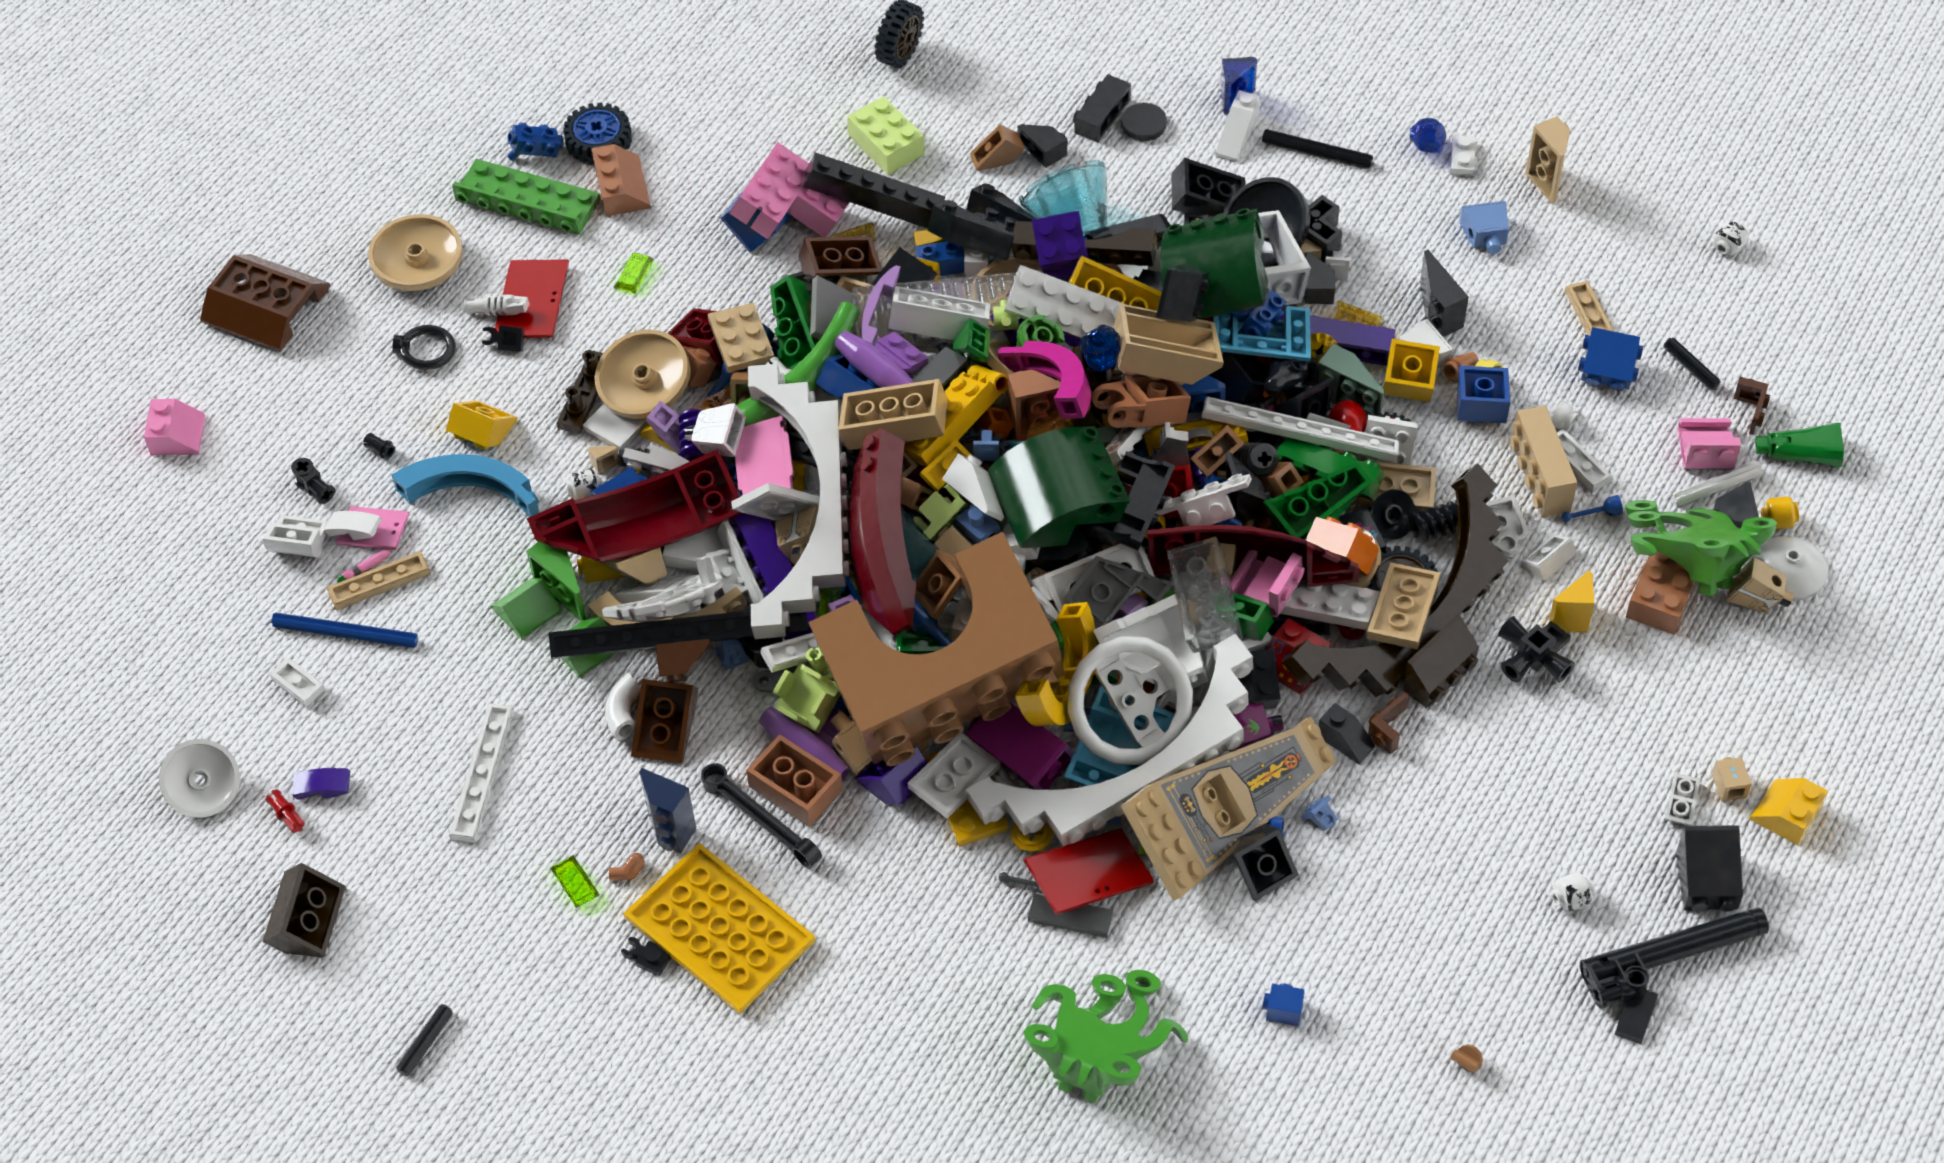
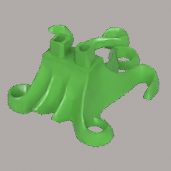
M1636 500L1625 504L1629 521L1633 527L1645 528L1652 526L1657 532L1632 535L1630 539L1634 552L1653 556L1659 552L1670 557L1686 569L1691 581L1699 582V593L1707 596L1717 594V588L1729 589L1733 587V576L1740 573L1741 567L1752 555L1762 553L1760 546L1774 534L1777 522L1774 519L1754 517L1744 520L1742 527L1737 528L1726 514L1715 510L1696 508L1686 510L1687 514L1659 512L1657 503L1649 500ZM1664 523L1679 524L1687 528L1668 532Z
M1130 971L1126 976V985L1120 978L1114 975H1097L1092 980L1094 992L1100 998L1091 1008L1086 1009L1075 1005L1076 994L1074 990L1067 986L1053 984L1044 987L1032 1004V1008L1039 1010L1047 1001L1054 1000L1060 1002L1055 1029L1042 1024L1029 1025L1024 1030V1037L1029 1047L1046 1061L1048 1067L1053 1072V1078L1058 1079L1059 1090L1068 1093L1072 1092L1075 1087L1084 1090L1082 1095L1084 1100L1095 1103L1109 1084L1127 1086L1134 1083L1141 1072L1140 1064L1136 1060L1159 1048L1168 1038L1170 1031L1175 1033L1180 1041L1188 1042V1035L1185 1029L1177 1022L1166 1018L1158 1022L1156 1028L1149 1036L1141 1037L1138 1034L1146 1024L1149 1015V1007L1144 997L1145 995H1153L1161 986L1160 979L1149 971ZM1136 983H1144L1149 987H1141ZM1101 986L1112 988L1114 991H1105ZM1127 989L1130 999L1136 1006L1134 1015L1129 1020L1119 1024H1109L1100 1020L1115 1008ZM1035 1035H1044L1049 1037V1040L1040 1041L1035 1038ZM1124 1068L1130 1069L1128 1072H1121Z

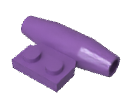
M848 331L842 332L835 341V347L849 363L880 388L915 383L906 372L911 374L928 364L929 357L895 331L878 339L875 346Z
M769 707L763 712L759 723L774 740L780 734L839 772L842 776V782L848 776L850 768L833 750L835 747L832 744V740L840 733L831 722V719L839 713L837 710L832 709L819 733L788 717L774 707Z

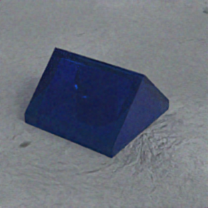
M1222 58L1220 93L1223 114L1226 116L1229 114L1239 90L1251 94L1255 92L1257 58Z

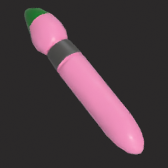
M382 550L359 563L351 570L344 571L338 577L337 582L347 580L371 569L387 559L391 551Z

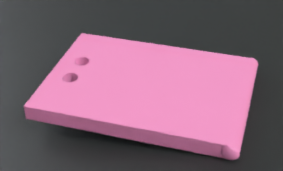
M349 506L348 511L378 515L382 518V521L373 537L353 540L349 534L338 535L335 542L337 545L397 550L410 515L408 511Z

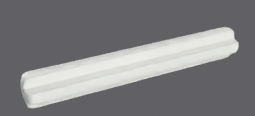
M1759 462L1750 463L1673 493L1672 500L1676 506L1684 505L1758 477L1762 474L1763 468Z

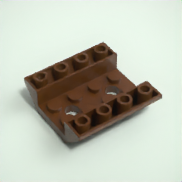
M252 254L233 255L207 287L200 322L281 352L293 336L289 323L308 299L319 302L331 285L329 282ZM246 279V281H245L244 283H241V284H237V283H236L237 281H242V280ZM286 294V296L283 298H276L277 296Z

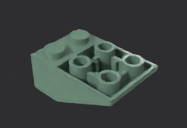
M1332 344L1318 362L1317 384L1328 378L1333 380L1331 402L1338 404L1342 401L1350 400L1359 403L1362 409L1371 415H1377V413L1382 412L1385 391L1354 353Z

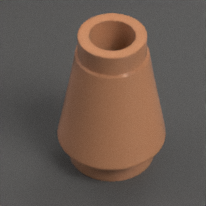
M1469 352L1447 359L1443 365L1445 376L1452 381L1458 380L1459 365L1475 366L1479 361L1478 356L1474 352Z

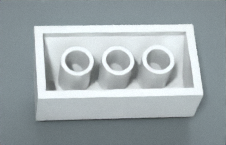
M895 286L888 329H892L893 332L895 331L898 334L909 332L915 333L920 338L936 337L940 338L943 342L953 343L969 318L988 328L990 303Z

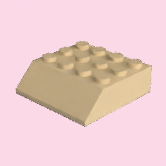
M1119 304L1113 327L1118 368L1123 373L1128 375H1146L1153 380L1166 379L1178 385L1185 383L1192 385L1223 367L1224 362L1215 322L1200 319L1192 322L1156 317V310Z

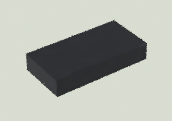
M1647 990L1646 994L1641 998L1627 999L1614 1035L1642 1044L1659 994Z

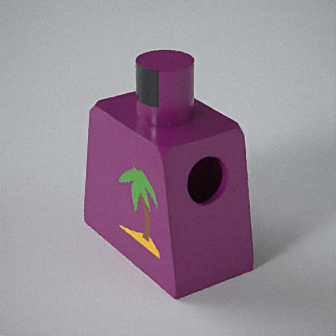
M1260 703L1249 704L1242 712L1233 714L1243 727L1244 741L1238 748L1229 751L1233 752L1272 736L1271 732L1284 730L1281 715L1267 717L1264 707Z

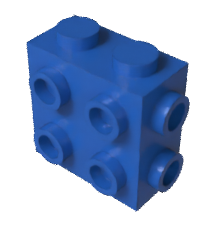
M1592 327L1590 335H1585L1582 349L1587 350L1585 358L1580 357L1578 371L1582 372L1581 380L1586 381L1587 384L1592 386L1602 384L1618 391L1629 390L1631 382L1636 383L1639 368H1635L1636 359L1641 360L1643 346L1639 345L1640 336Z

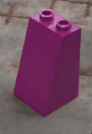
M1012 703V708L997 719L984 721L980 717L971 722L968 727L969 732L966 734L967 737L1000 761L1001 765L1033 790H1049L1070 764L1074 754L1068 744L1045 727L1031 725L1025 719L1020 709Z

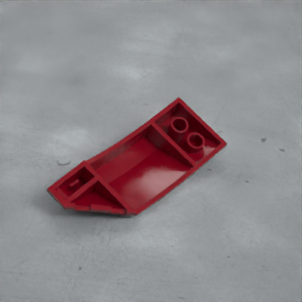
M880 428L864 439L853 469L849 505V546L854 579L863 609L891 634L897 636L913 626L917 582L912 580L902 529L901 474L905 441Z
M717 449L649 479L576 500L571 498L527 518V521L537 542L598 562H606L641 554L678 542L743 513L732 509L731 501L739 498V494Z
M1196 525L1147 530L1149 559L1154 575L1206 571L1210 542L1236 545L1235 571L1249 550L1258 551L1256 559L1262 562L1266 560L1267 556L1287 563L1292 553H1296L1302 556V567L1305 569L1300 581L1306 582L1307 587L1355 583L1359 581V566L1357 563L1307 540L1277 531L1235 525Z

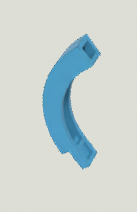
M468 454L437 456L413 463L391 475L395 490L409 504L424 495L440 489L456 486H476L487 488L506 496L529 517L539 513L537 505L539 500L532 492L529 479L512 466L492 458Z

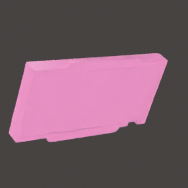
M782 415L744 426L735 455L738 489L743 495L767 483L794 489L790 439L787 433L786 421Z

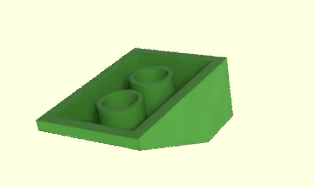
M537 542L526 551L532 577L543 579L555 599L578 620H584L586 616L581 593L568 552Z

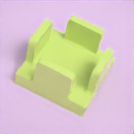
M949 484L945 488L956 498L953 502L948 497L943 498L938 492H934L919 507V511L931 522L929 526L917 516L913 519L923 530V533L935 542L938 540L937 535L945 527L955 526L956 517L972 504Z
M799 663L794 673L785 670L774 688L773 693L780 696L774 708L819 733L841 694L835 682Z

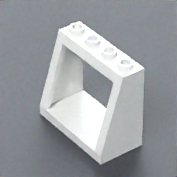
M1279 210L1258 213L1265 233L1264 238H1269L1278 266L1265 268L1269 281L1266 295L1273 290L1287 301L1285 305L1302 303L1311 267Z

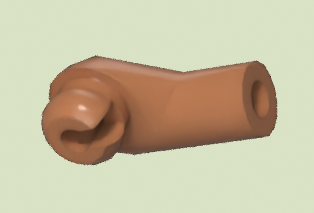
M633 853L622 867L609 868V881L632 880L636 878L645 865L643 855Z

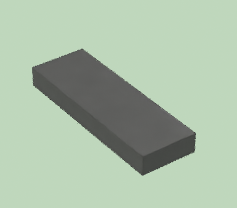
M1034 893L1028 921L1107 938L1113 910L1085 905L1056 915L1046 897Z

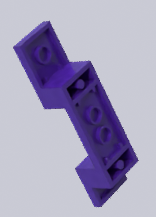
M1074 211L1032 219L1039 266L1042 273L1069 282L1080 257L1084 256L1089 259L1080 212ZM1064 334V341L1068 345H1071L1073 348L1080 346L1084 351L1089 349L1093 352V346L1095 345Z

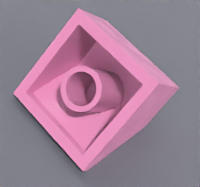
M151 399L144 439L150 455L199 454L206 417L205 413L177 399Z

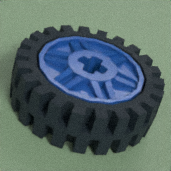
M597 102L595 107L593 103L588 104V108H585L583 105L579 107L580 112L575 109L572 112V116L569 115L564 123L563 132L570 155H573L575 160L579 159L584 164L588 160L589 165H594L592 148L615 144L629 150L630 143H632V132L628 116L625 115L623 110H619V107L614 106L612 108V105L606 103L605 107H603L602 102Z

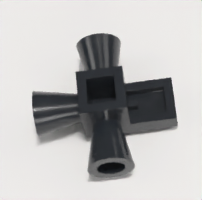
M1512 616L1499 630L1498 636L1519 646L1516 655L1501 663L1503 673L1511 681L1520 682L1530 667L1537 671L1544 665L1557 682L1560 683L1573 670L1575 662L1557 654L1558 651L1570 642L1571 635L1552 621L1543 628L1536 624L1528 632L1516 617Z

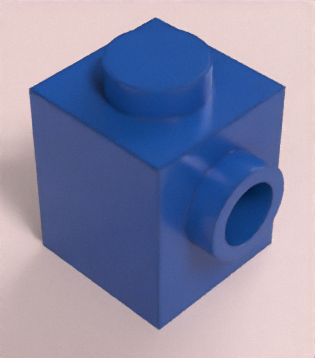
M1272 983L1270 993L1264 994L1262 1009L1267 1010L1266 1021L1299 1026L1305 989L1295 988L1286 983Z

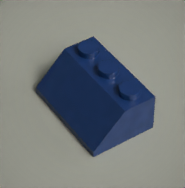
M641 768L639 774L648 815L657 843L667 851L673 850L681 854L696 830L689 787Z

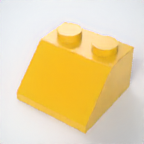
M1392 339L1383 385L1384 395L1430 402L1434 390L1440 346Z
M478 400L458 402L452 405L445 431L453 433V437L458 440H470L474 442L475 447L487 450L488 447L498 446L516 423L518 417Z
M1805 778L1775 779L1751 815L1750 820L1799 845L1822 809L1828 790Z

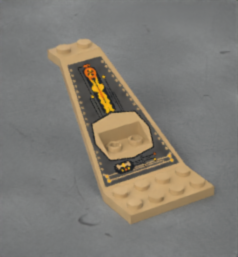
M1310 716L1303 719L1292 729L1151 783L1123 803L1121 808L1174 901L1184 896L1229 857L1242 836L1266 824L1270 818L1278 814L1334 765L1336 760L1332 750L1323 739L1319 726L1315 724Z

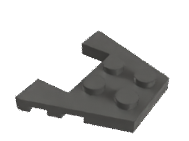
M1096 556L1064 598L1068 604L1088 602L1095 629L1111 621L1136 587L1157 603L1165 595L1172 583Z

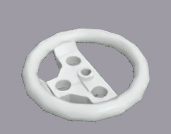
M1120 636L1097 645L1079 662L1069 683L1067 711L1076 736L1092 754L1114 764L1141 765L1162 752L1186 728L1192 716L1193 689L1185 666L1169 648L1147 637ZM1123 652L1143 653L1158 660L1161 664L1148 669L1142 674L1126 671L1119 659V654ZM1117 670L1120 679L1118 683L1111 685L1108 682L1107 676L1110 671ZM1093 671H1095L1097 678L1109 696L1110 705L1118 712L1131 736L1141 748H1117L1102 741L1089 726L1083 709L1084 689ZM1151 678L1155 683V688L1151 693H1146L1143 690V683L1146 679ZM1176 688V713L1168 730L1164 733L1153 717L1156 699L1166 691ZM1129 695V698L1126 699V701H1127V703H1128V704L1126 705V704H1125V697ZM1138 715H1143L1146 719V725L1143 729L1138 730L1134 726V720Z

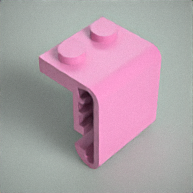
M1679 418L1678 433L1684 469L1735 468L1741 442L1740 438H1733L1732 431H1728V427L1731 425L1730 418Z
M1249 550L1224 590L1268 603L1272 617L1277 618L1302 579L1305 570L1302 567V556L1292 553L1287 563L1267 556L1266 560L1262 562L1256 559L1258 551Z

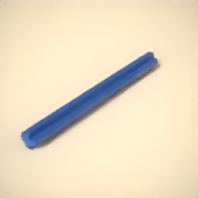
M278 612L273 613L271 618L272 626L412 648H415L418 643V634L413 632Z

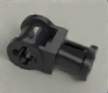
M299 458L292 463L291 470L295 475L294 480L298 488L305 490L309 495L313 494L319 504H325L333 498L336 489L332 485H328L321 478L320 472L314 467L310 459Z

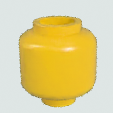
M1788 496L1769 498L1765 503V507L1761 508V517L1776 520V530L1791 529L1794 527L1795 522H1799L1798 503L1793 502Z

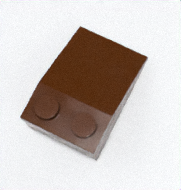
M642 679L631 751L632 757L683 763L695 716L698 687Z

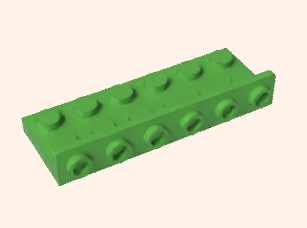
M479 159L474 161L461 183L454 182L452 185L455 200L461 203L479 206L483 209L493 210L504 215H511L525 221L536 222L547 227L550 226L578 235L582 232L601 200L599 192Z

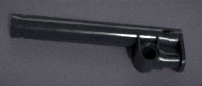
M1757 907L1580 960V972L1596 1005L1602 1009L1606 1007L1607 1002L1617 999L1624 1001L1643 997L1647 992L1649 974L1646 969L1767 934L1769 932L1768 920L1764 911Z

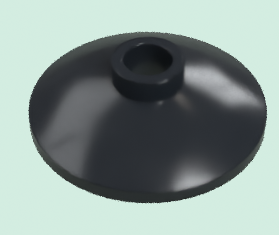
M1391 489L1384 491L1375 499L1371 509V517L1382 537L1399 539L1411 531L1409 515L1412 512L1416 513V508L1412 498L1407 493ZM1389 510L1391 511V516H1390V518H1388V511H1389Z

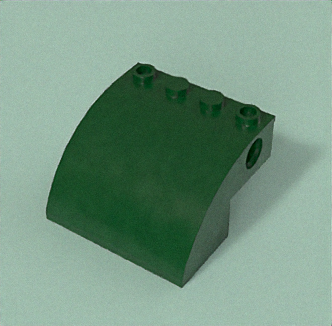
M1244 208L1235 214H1218L1208 220L1195 219L1190 224H1173L1164 230L1160 253L1162 287L1167 269L1181 264L1209 272L1210 286L1208 292L1204 293L1202 300L1204 311L1198 319L1264 306L1269 281L1261 259L1265 233L1258 210Z
M1095 426L1062 428L1034 436L1007 451L988 469L995 492L1020 549L1066 546L1076 525L1120 522L1127 505L1130 503V499Z

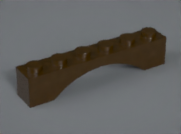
M1016 221L1013 231L1015 236L1012 243L1014 258L1024 260L1038 259L1032 222ZM1130 228L1111 237L1085 240L1089 259L1097 263L1137 266L1154 265L1158 245L1155 229Z

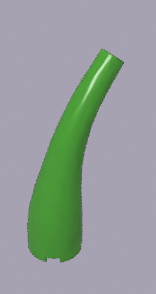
M850 302L840 303L830 325L819 342L796 367L785 375V384L808 382L810 391L816 390L819 386L816 382L826 360L841 354L835 347L837 337L844 331L851 333L861 312L856 305ZM751 397L736 405L747 417L744 426L781 416L773 408L760 400H752ZM725 456L732 464L736 463L735 457Z

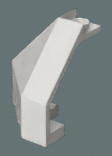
M1179 593L1093 630L1099 644L1120 636L1147 637L1169 648L1185 666L1192 689L1208 682L1196 628ZM1123 652L1119 654V659L1126 671L1142 674L1148 669L1161 664L1158 660L1143 653ZM1151 678L1146 679V681L1155 684Z

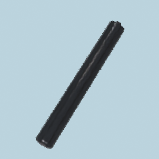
M1265 129L1262 136L1264 143L1370 168L1373 162V155L1274 130Z

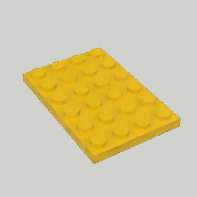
M698 843L623 913L625 920L649 940L660 946L673 960L739 1015L816 942L815 936L701 843Z

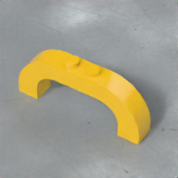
M1088 602L1064 604L1056 618L1064 643L1063 668L1065 675L1057 678L1060 683L1059 687L1052 692L1048 679L1036 681L1023 680L1015 695L1020 711L1031 725L1037 727L1065 725L1071 721L1067 711L1069 683L1079 662L1097 646V638L1093 631L1095 630V624ZM1095 671L1092 672L1087 682V685L1084 689V695L1093 679Z

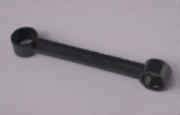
M712 763L703 768L701 779L703 787L707 792L712 794L721 793L789 848L804 867L810 869L822 858L821 851L811 840L800 838L728 779L727 770L723 765ZM713 774H720L724 776L723 779L717 783H709L706 781V779Z

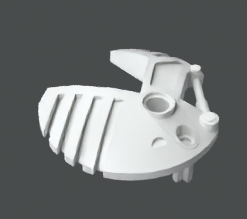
M710 556L697 558L696 564L699 574L659 579V582L647 586L643 583L622 590L615 594L616 600L622 604L603 608V616L620 621L649 622L701 610L700 605L702 603L712 604L716 601L714 594L723 586L722 576L714 574Z

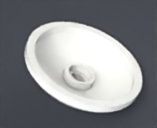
M1792 536L1773 537L1766 540L1760 546L1761 554L1752 555V559L1755 557L1785 574V590L1793 593L1792 601L1804 600L1816 595L1826 583L1828 577L1827 561L1820 550L1806 540Z
M193 739L177 745L167 754L159 772V786L165 801L178 813L192 818L210 817L223 811L234 800L240 785V771L234 756L223 745L208 739ZM198 775L203 776L205 779L201 785L194 782V778Z

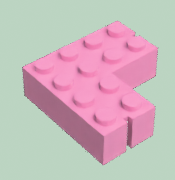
M777 142L729 213L747 225L757 208L761 210L750 228L766 239H769L786 212L822 237H827L850 202L803 187L805 171L809 163Z

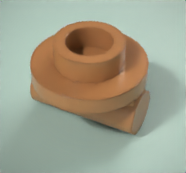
M1465 1044L1458 1050H1454L1450 1057L1451 1060L1458 1063L1461 1068L1468 1072L1476 1073L1483 1065L1481 1052L1471 1044Z

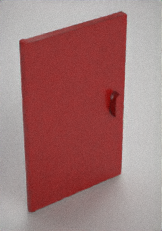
M510 260L503 295L511 294L513 296L527 297L530 305L525 313L510 316L499 315L495 329L499 332V325L525 327L524 338H553L569 260Z
M1122 828L1023 859V862L1028 867L1056 915L1153 884L1154 879Z

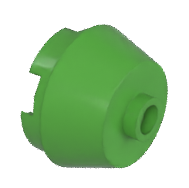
M1036 315L1024 320L1019 326L1017 347H1022L1025 341H1042L1063 346L1064 333L1058 323L1054 324L1052 321L1045 319L1046 316Z

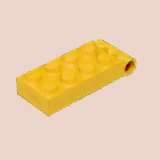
M979 365L971 366L967 373L962 372L957 378L952 380L950 386L945 390L948 403L944 436L906 441L904 443V452L915 463L927 467L952 442L958 441L994 401L1008 390V376Z

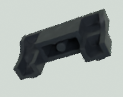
M1126 451L1117 474L1122 482L1133 486L1128 496L1130 503L1127 505L1120 522L1093 524L1089 536L1111 546L1116 541L1139 550L1148 528L1154 529L1159 517L1158 514H1155L1157 508L1162 510L1168 497L1163 493L1175 465L1166 461L1146 459Z

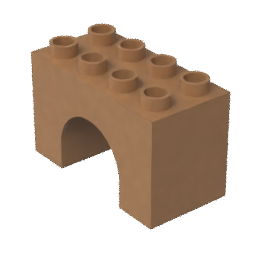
M1003 532L954 554L964 591L972 605V613L967 626L960 636L941 650L928 654L914 655L902 653L888 647L874 634L858 600L809 622L821 654L874 765L883 760L887 766L899 765L914 756L915 749L913 746L930 738H933L937 744L948 742L963 732L962 723L981 715L984 721H991L1003 716L1012 708L1010 701L1015 699V695L1023 680L1036 681L1048 679L1052 692L1059 687L1060 683L1057 678L1064 676L1065 673L1058 639Z

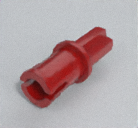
M275 789L271 791L276 797L275 800L268 793L265 800L276 812V818L283 821L292 833L301 832L305 823L295 811L294 804L289 803L280 790Z

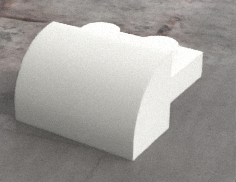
M281 515L277 523H271L263 537L265 549L271 552L317 558L323 552L322 543L327 535L324 529L328 521Z

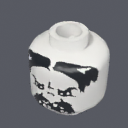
M1734 221L1724 223L1713 236V244L1720 254L1728 256L1738 254L1748 242L1746 227Z
M593 469L573 472L570 474V480H566L570 498L575 500L592 496L593 490L603 484L601 475L596 476Z
M1574 872L1557 879L1554 883V891L1551 894L1554 903L1558 907L1561 906L1564 910L1572 912L1589 905L1595 890L1588 876Z

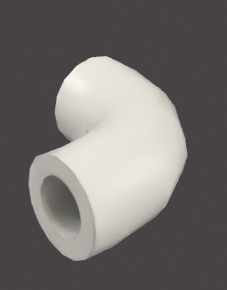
M629 672L611 689L605 704L606 723L612 735L618 741L628 739L635 731L636 722L631 716V707L640 696L641 687Z

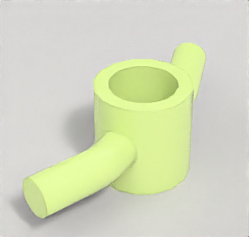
M1006 299L1000 301V306L993 307L994 331L1018 330V317L1004 312Z

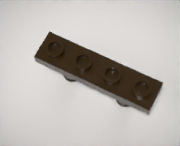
M594 350L583 352L584 365L574 386H570L565 390L567 401L556 423L558 429L581 434L583 424L587 421L598 397L595 386V372L603 353Z

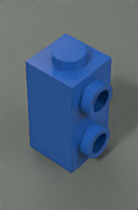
M941 242L915 246L914 257L938 262L940 276L965 273V256L961 245L952 242Z

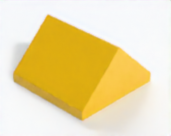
M1589 570L1553 600L1549 622L1552 621L1566 632H1588L1594 607L1593 575Z

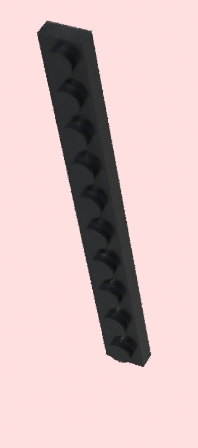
M751 610L548 632L551 659L656 648L658 644L703 639L715 642L754 637L751 628ZM806 612L789 614L790 626L785 627L786 634L808 631Z

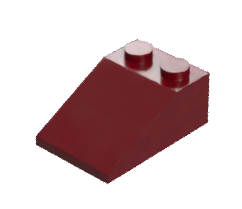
M693 308L668 334L677 339L682 346L706 350L717 363L716 365L722 366L724 361L708 321V314L717 311Z

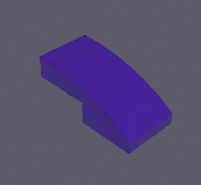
M318 768L295 772L292 796L299 800L320 794L325 799L348 794L351 771L348 768Z

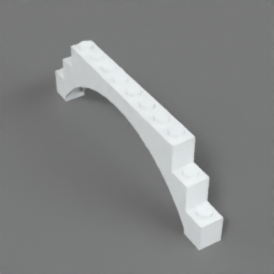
M778 364L748 366V388L751 399L760 400L773 408L801 435L817 464L820 480V499L815 526L800 559L787 577L759 603L751 604V628L755 639L786 637L785 627L790 626V613L815 612L816 601H820L819 589L845 587L846 577L850 576L849 561H845V554L850 553L849 540L845 539L844 533L849 532L848 517H844V510H848L847 495H843V489L848 488L846 473L843 474V467H847L846 452H842V446L846 445L838 430L841 415L838 400L815 402V393L810 391L808 382L785 384V375L780 373Z
M1236 634L1214 645L1215 669L1209 689L1200 708L1181 734L1162 752L1143 765L1121 776L1098 784L1061 790H1033L1012 787L993 782L988 776L966 789L969 803L984 825L991 821L1000 820L1008 812L1024 836L1030 832H1037L1045 823H1048L1063 846L1078 842L1089 831L1100 829L1108 820L1115 816L1124 815L1125 813L1121 805L1145 786L1218 758L1222 753L1234 750L1244 741L1243 727L1233 714L1242 712L1249 705L1248 691L1238 678L1247 676L1253 670V656Z

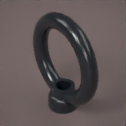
M436 325L417 326L407 331L403 336L394 335L393 354H400V357L406 364L420 370H433L444 366L453 358L456 351V342L451 333ZM420 335H437L446 342V351L437 359L419 360L409 353L410 342Z

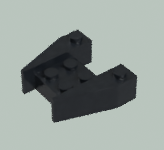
M982 184L971 189L966 210L951 200H945L934 205L927 231L946 241L1007 261L1015 236L1013 234L1015 222H1032V219L1036 218L1005 194L996 190L994 186Z

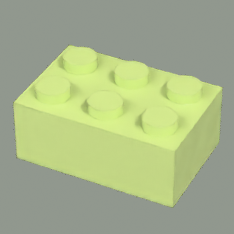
M884 96L847 116L848 135L887 175L925 154L924 135Z

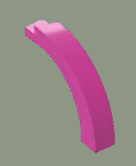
M1025 341L1022 347H1000L997 352L999 360L1014 373L1033 369L1061 381L1059 390L1054 397L1061 419L1085 417L1091 402V388L1081 361L1072 351L1063 346L1042 341Z

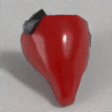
M1347 400L1336 404L1333 408L1327 409L1323 417L1350 425L1351 430L1364 432L1368 415L1371 414L1362 409L1359 403Z

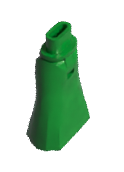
M1839 422L1805 429L1767 433L1766 436L1755 437L1756 454H1767V457L1781 461H1803L1839 468L1843 465L1844 447L1841 423Z

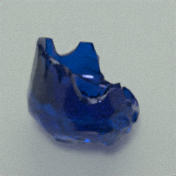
M1423 118L1410 128V141L1414 142L1419 151L1440 153L1446 142V130L1437 119Z
M1105 324L1099 325L1083 335L1079 341V346L1089 368L1095 371H1107L1114 367L1120 351V335L1114 328Z

